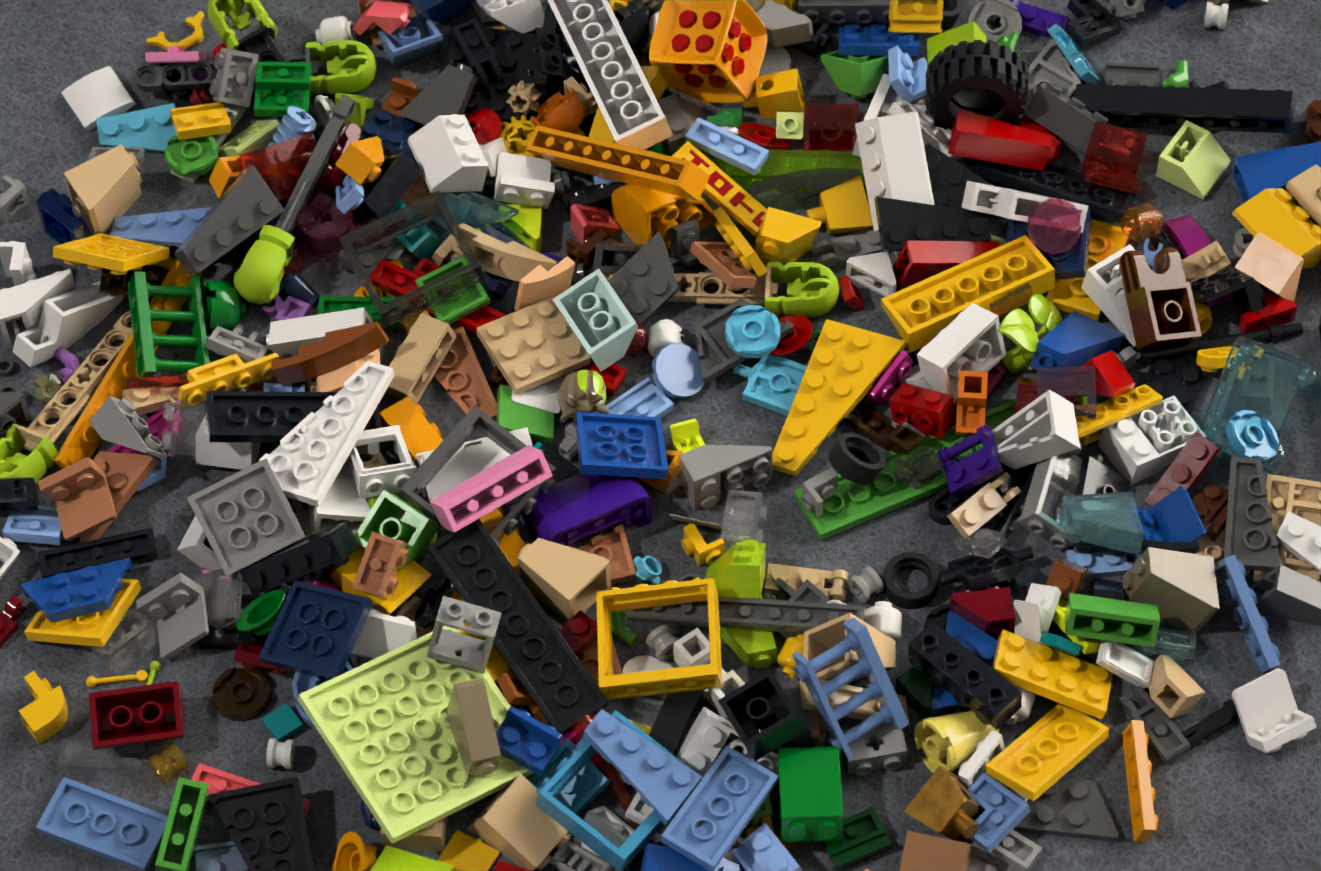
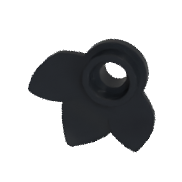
M447 577L436 591L431 588L427 590L422 603L416 610L414 620L419 622V626L423 629L435 625L443 596L449 598L452 596L453 586Z

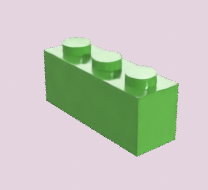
M1069 593L1064 618L1066 635L1155 648L1160 625L1158 605Z
M178 777L155 864L156 871H189L209 794L208 784Z

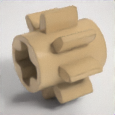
M521 80L517 87L513 85L508 90L512 96L506 102L511 105L514 113L523 112L527 116L531 109L535 111L540 104L536 100L541 96V93L537 92V89L534 88V83L525 84Z

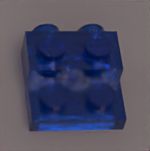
M51 188L36 200L44 232L56 242L64 244L85 238L82 229L84 227L83 223L74 215L72 210L73 203L66 194H59Z

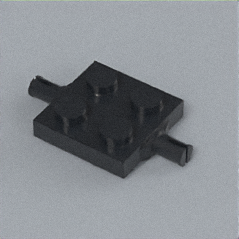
M997 546L947 562L949 572L937 576L939 585L943 587L957 582L962 583L970 591H981L987 589L989 585L998 582H1011L1015 580V577L1025 574L1022 561L1033 559V551L1031 547L1014 552L1005 550L1002 546Z

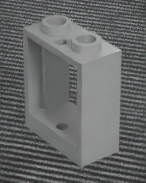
M443 596L427 657L484 674L501 612ZM443 626L486 637V641L443 629ZM459 652L462 656H456L455 653Z

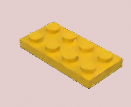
M1091 219L1087 270L1126 247L1131 230ZM1084 278L1055 280V288L1048 291L1046 298L1058 310L1067 313L1077 311L1098 321L1101 310L1081 288Z
M1002 630L998 638L992 666L994 671L1014 686L1101 720L1103 719L1107 711L1113 677L1112 672L1018 634Z
M1059 703L986 765V774L1030 800L1035 801L1109 737V728L1082 712Z

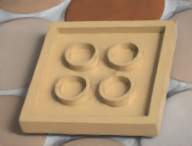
M551 297L477 327L478 338L516 395L587 366L591 362L590 355Z

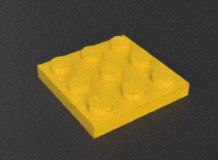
M102 233L53 246V257L63 259L65 264H87L88 269H110V273L116 275H125L128 270H141L145 265H158V261L169 258L170 252L169 247Z

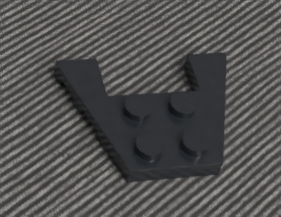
M1128 342L1127 347L1131 346L1137 353H1141V350H1145L1133 347L1130 342ZM1183 354L1153 359L1143 385H1148L1162 395V400L1175 396L1191 416L1207 372L1203 371L1201 366H1198ZM1106 396L1105 401L1111 399L1112 397Z

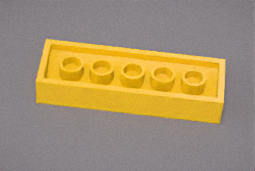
M1024 235L882 298L881 307L894 324L902 340L906 341V347L909 353L930 343L942 329L946 328L972 303L994 314H998L1029 300L1034 294H1043L1054 289L1055 269L1029 238Z

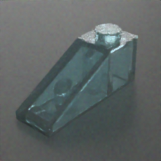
M474 192L435 193L431 220L440 223L443 228L455 229L457 225L462 223L468 226L503 222L518 215L519 210Z

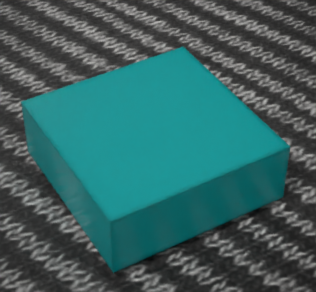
M1043 632L1040 638L1041 644L1074 656L1079 655L1082 645L1047 632Z
M288 703L262 718L263 724L279 742L287 740L304 729L303 723Z

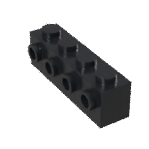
M346 521L292 543L242 568L240 571L252 595L255 596L262 592L268 593L281 589V585L285 583L290 587L293 585L294 580L301 582L304 580L303 576L307 574L311 578L318 576L327 570V566L332 565L334 569L349 562L348 556L360 547Z
M934 622L929 624L908 644L910 664L916 670H923L928 674L937 687L940 689L945 688L949 691L958 704L963 707L967 706L974 711L976 717L983 724H990L998 730L1022 707V692Z

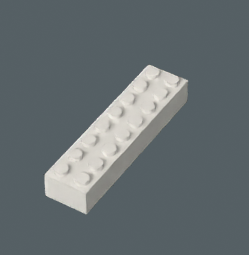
M548 0L616 143L644 150L673 136L668 122L608 1Z

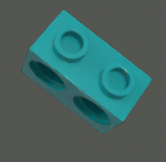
M400 199L386 218L382 220L420 260L423 257L429 260L443 243L423 220Z

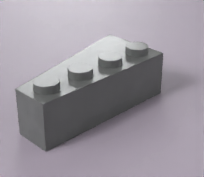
M251 165L243 169L234 183L228 187L200 224L194 228L175 251L174 255L189 276L195 275L285 210L256 168Z

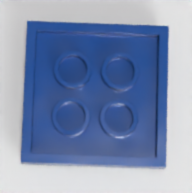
M576 412L575 427L581 474L667 479L668 464L661 417Z

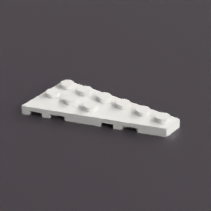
M367 361L344 382V387L334 396L330 395L323 401L324 405L315 414L311 412L280 440L281 444L270 455L266 453L259 459L261 461L267 458L287 498L320 507L394 378L393 368Z

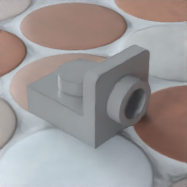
M4 175L1 178L5 192L0 194V219L7 223L29 201L25 185L18 179L13 180Z
M831 467L803 482L801 501L808 511L812 510L817 518L823 515L822 499L830 498L838 490V474Z

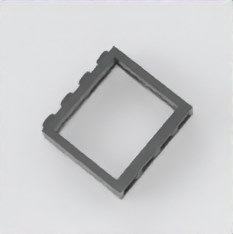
M474 405L400 488V498L439 522L432 506L422 499L419 494L476 429L510 455L527 445ZM549 462L547 463L553 476L529 489L491 532L490 535L498 546L501 544L499 542L505 534L509 536L519 524L517 520L523 513L528 515L537 504L536 498L540 493L546 494L554 485L555 467ZM441 526L439 527V529L445 534L451 532Z

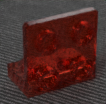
M1095 122L1080 171L1083 180L1089 183L1137 193L1140 183L1136 173L1147 141V134L1124 127Z

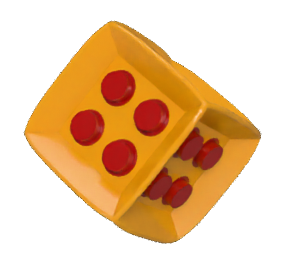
M665 0L650 44V65L660 66L668 80L667 88L678 96L697 102H743L748 100L756 85V78L759 76L767 45L766 28L745 0Z

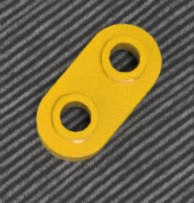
M1236 346L1201 349L1197 351L1196 364L1201 366V369L1206 372H1217L1218 368L1241 369L1243 365H1246L1247 349Z

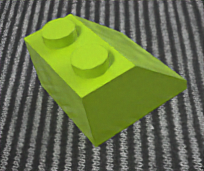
M751 539L736 542L707 568L705 579H714L718 590V597L760 599L766 576V543H758V541Z

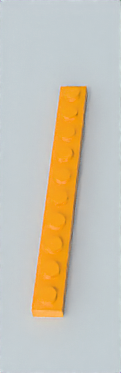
M176 259L160 286H187L192 276L188 275L181 263ZM203 269L201 272L195 275H199L201 277L205 269ZM153 296L149 307H152L153 310L180 311L187 298ZM153 321L151 324L152 332H155L156 335H165L173 322ZM131 332L53 461L61 469L86 457H92L102 439L89 422L109 396L121 400L123 390L133 388L138 381L133 332Z

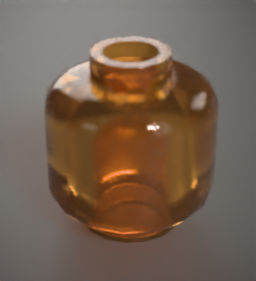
M1149 203L1126 209L1120 222L1122 232L1126 237L1135 242L1157 237L1162 229L1163 216L1154 205Z

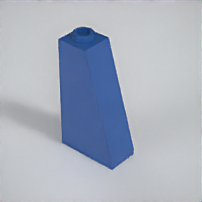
M1321 142L1235 156L1232 173L1243 204L1264 189L1282 188L1288 192L1286 185L1289 180L1316 164L1321 168Z
M1073 311L1038 342L1037 351L1034 353L1030 367L1055 379L1071 374L1096 356L1110 350L1117 353L1124 334L1077 311Z

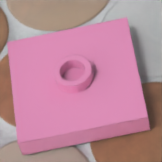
M168 46V52H145V60L147 63L204 62L206 60V51H184L183 46Z

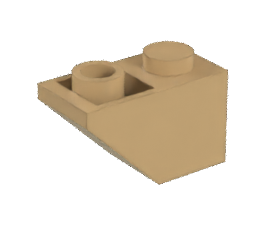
M1165 651L1161 652L1153 665L1150 685L1148 687L1150 698L1170 718L1188 714L1205 694V691Z

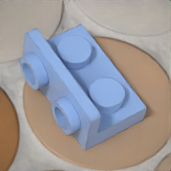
M898 46L889 49V83L903 101L906 100L910 103L926 95L928 61L925 57H922L912 62L910 56L907 53L904 54Z

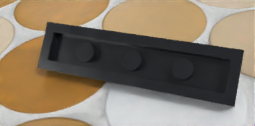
M152 528L40 551L38 552V558L43 579L59 573L76 571L88 566L101 565L130 558L132 563L158 558L153 530Z

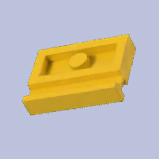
M890 0V27H888V31L942 33L943 0Z
M223 102L170 109L171 120H173L178 140L231 133V122Z

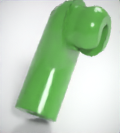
M1176 62L1175 73L1169 75V78L1163 79L1162 87L1175 86L1185 88L1189 83L1188 62Z
M627 611L611 612L612 636L633 647L639 638V634L626 627L625 615H627Z

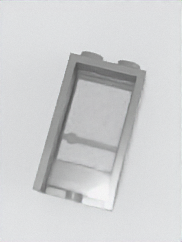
M1081 444L1079 449L1037 462L1022 515L1017 520L1030 532L1039 535L1048 541L1051 546L1062 550L1079 543L1082 534L1081 523L1086 520L1085 515L1073 509L1082 465V459L1076 456V454L1081 452ZM1101 455L1092 457L1100 463L1103 461Z

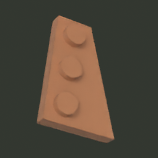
M692 242L690 252L699 259L701 264L706 265L713 275L724 281L728 288L737 291L742 290V288H754L757 279L753 270L747 271L727 242Z

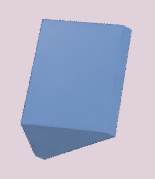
M420 15L412 17L403 30L397 28L391 35L387 34L383 29L377 30L378 37L391 67L441 50L443 36L433 22Z

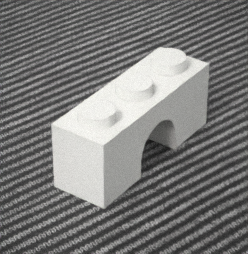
M698 628L673 643L674 661L679 667L710 664V644ZM722 668L723 687L705 689L703 695L720 716L730 722L718 700L745 683L734 670L726 673Z

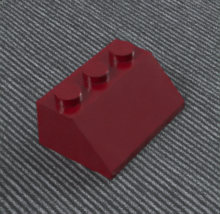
M178 681L89 693L93 750L184 738V702Z

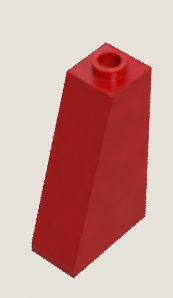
M960 108L951 131L948 154L1040 171L1044 170L1046 162H1052L1055 153V147H1052V136Z
M906 241L892 267L897 282L896 292L1000 246L999 242Z

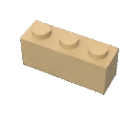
M423 313L420 314L417 321L412 323L409 334L403 344L397 348L395 357L389 367L393 368L395 376L386 390L387 394L399 400L408 396L414 404L418 403L457 338L448 323Z

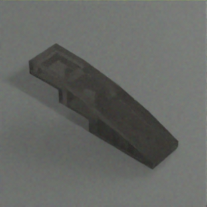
M848 168L801 170L749 184L748 189L753 197L777 187L782 197L807 187L810 196H813L862 174L860 169Z

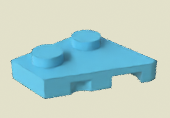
M1057 24L1047 29L1059 46L1062 56L1072 65L1073 68L1071 70L1076 73L1079 80L1085 81L1087 84L1098 83V77L1077 42Z

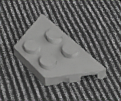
M1053 39L1048 42L1028 67V104L1043 82L1047 85L1049 82L1057 85L1063 90L1061 94L1069 99L1075 96L1076 85L1081 84V81L1076 73L1070 69L1069 62L1062 56L1057 48V43Z

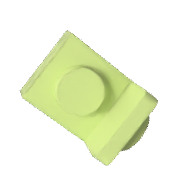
M777 112L776 138L802 140L804 113Z

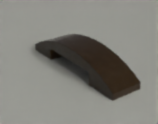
M865 396L849 415L842 419L861 436L868 438L879 447L895 453L909 454L927 440L925 433L908 422L900 426L866 404Z

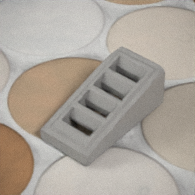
M569 840L554 853L552 859L548 862L549 865L558 871H575L573 868L583 859L584 861L576 871H587L591 866L594 867L591 871H615L608 862ZM573 852L575 855L566 865L562 862Z

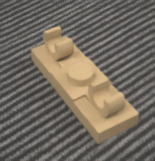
M1217 240L1181 260L1186 282H1190L1191 287L1193 286V281L1200 278L1209 279L1216 275L1218 271L1231 266L1229 258Z

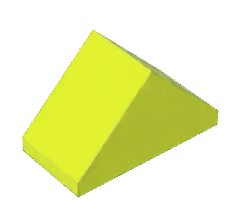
M503 204L499 207L501 223L529 248L538 253L541 252L543 231L542 206Z

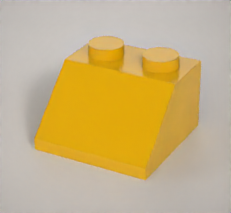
M768 207L758 230L754 251L765 266H767L768 262L784 264L810 251L821 227V221Z

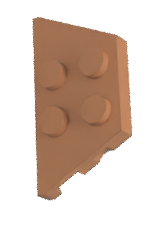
M99 451L93 459L105 471L117 515L159 461L153 456ZM112 521L81 535V541L87 542L99 539Z

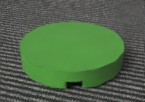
M174 135L168 141V146L165 149V159L168 167L175 174L183 177L204 175L214 168L219 159V148L213 136L178 140L177 135Z

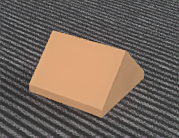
M1259 232L1255 235L1235 268L1253 277L1257 283L1276 295L1294 302L1304 259Z

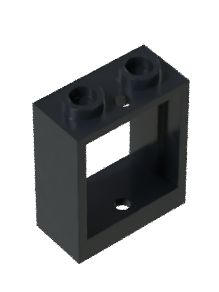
M402 153L384 157L385 161L380 166L382 172L379 177L372 183L363 184L364 199L356 209H349L347 211L359 225L372 223L374 220H384L421 171L415 166V162L411 157Z

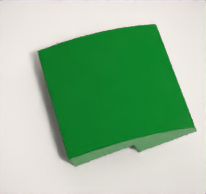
M258 62L255 79L254 116L283 117L288 115L286 110L289 106L298 107L309 114L311 63Z

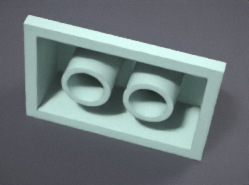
M599 268L552 299L600 371H603L625 356L638 325Z

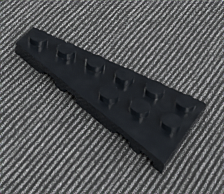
M298 777L208 795L249 871H315Z

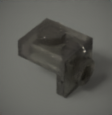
M930 445L906 460L900 455L895 458L899 467L896 469L897 475L904 484L908 482L916 490L945 472L934 449Z

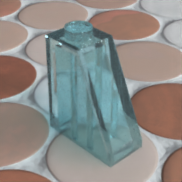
M1132 491L1063 496L1062 507L1057 508V522L1059 526H1063L1066 538L1132 554L1141 553L1143 530Z

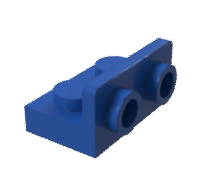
M510 706L504 721L496 731L500 754L539 776L543 774L558 751L562 740V735L554 727L542 724L532 718L526 711L518 710L513 706Z

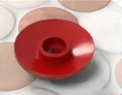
M480 109L466 117L478 144L485 145L500 137L502 121L495 111Z
M745 122L739 126V133L746 140L767 150L784 149L790 145L791 140L776 138V128L754 122Z
M803 315L778 318L783 323H786V321L792 323L794 331L780 339L777 347L769 354L772 356H784L802 348L812 336L813 326L811 321Z

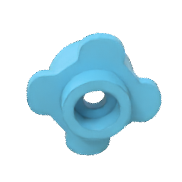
M649 555L643 559L639 556L635 557L633 563L636 566V577L642 582L649 581L653 585L659 584L661 581L659 575L662 572L660 562Z

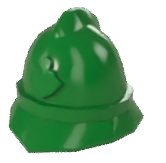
M283 589L273 590L253 600L235 623L237 629L268 638L286 600L285 591Z

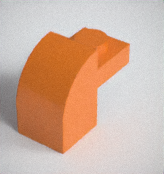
M959 370L955 436H971L977 433L978 428L985 425L988 372Z

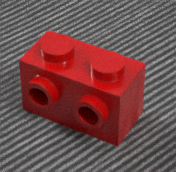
M902 383L889 399L892 421L900 426L908 422L927 435L943 439L956 423L953 395Z

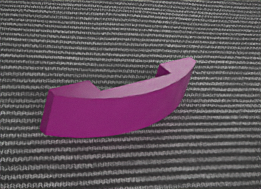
M1190 215L1164 222V226L1174 245H1179L1185 258L1211 244L1203 229ZM1229 293L1205 304L1213 308L1233 302L1234 299L1232 293Z

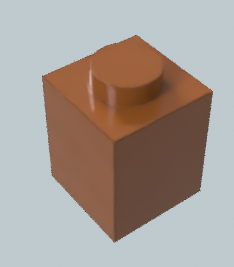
M1060 558L1054 562L1046 585L1058 587L1062 592L1061 596L1068 599L1069 593L1079 594L1088 568Z

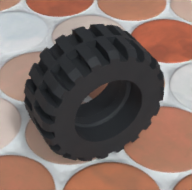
M974 40V42L969 43L962 41L956 46L952 44L946 47L944 52L940 51L934 56V59L930 61L927 67L926 109L933 120L944 129L949 128L952 131L959 108L1015 125V122L1018 123L1028 109V67L1015 51L1012 52L1008 46H999L994 41H989V43L982 42V40Z

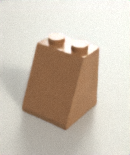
M907 831L899 871H967L974 846L964 842Z

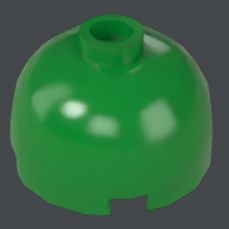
M205 280L204 283L207 287H204L205 295L202 302L203 309H206L208 314V326H205L206 334L211 335L217 325L233 331L239 323L240 316H245V300L240 299V295L233 285L224 281Z

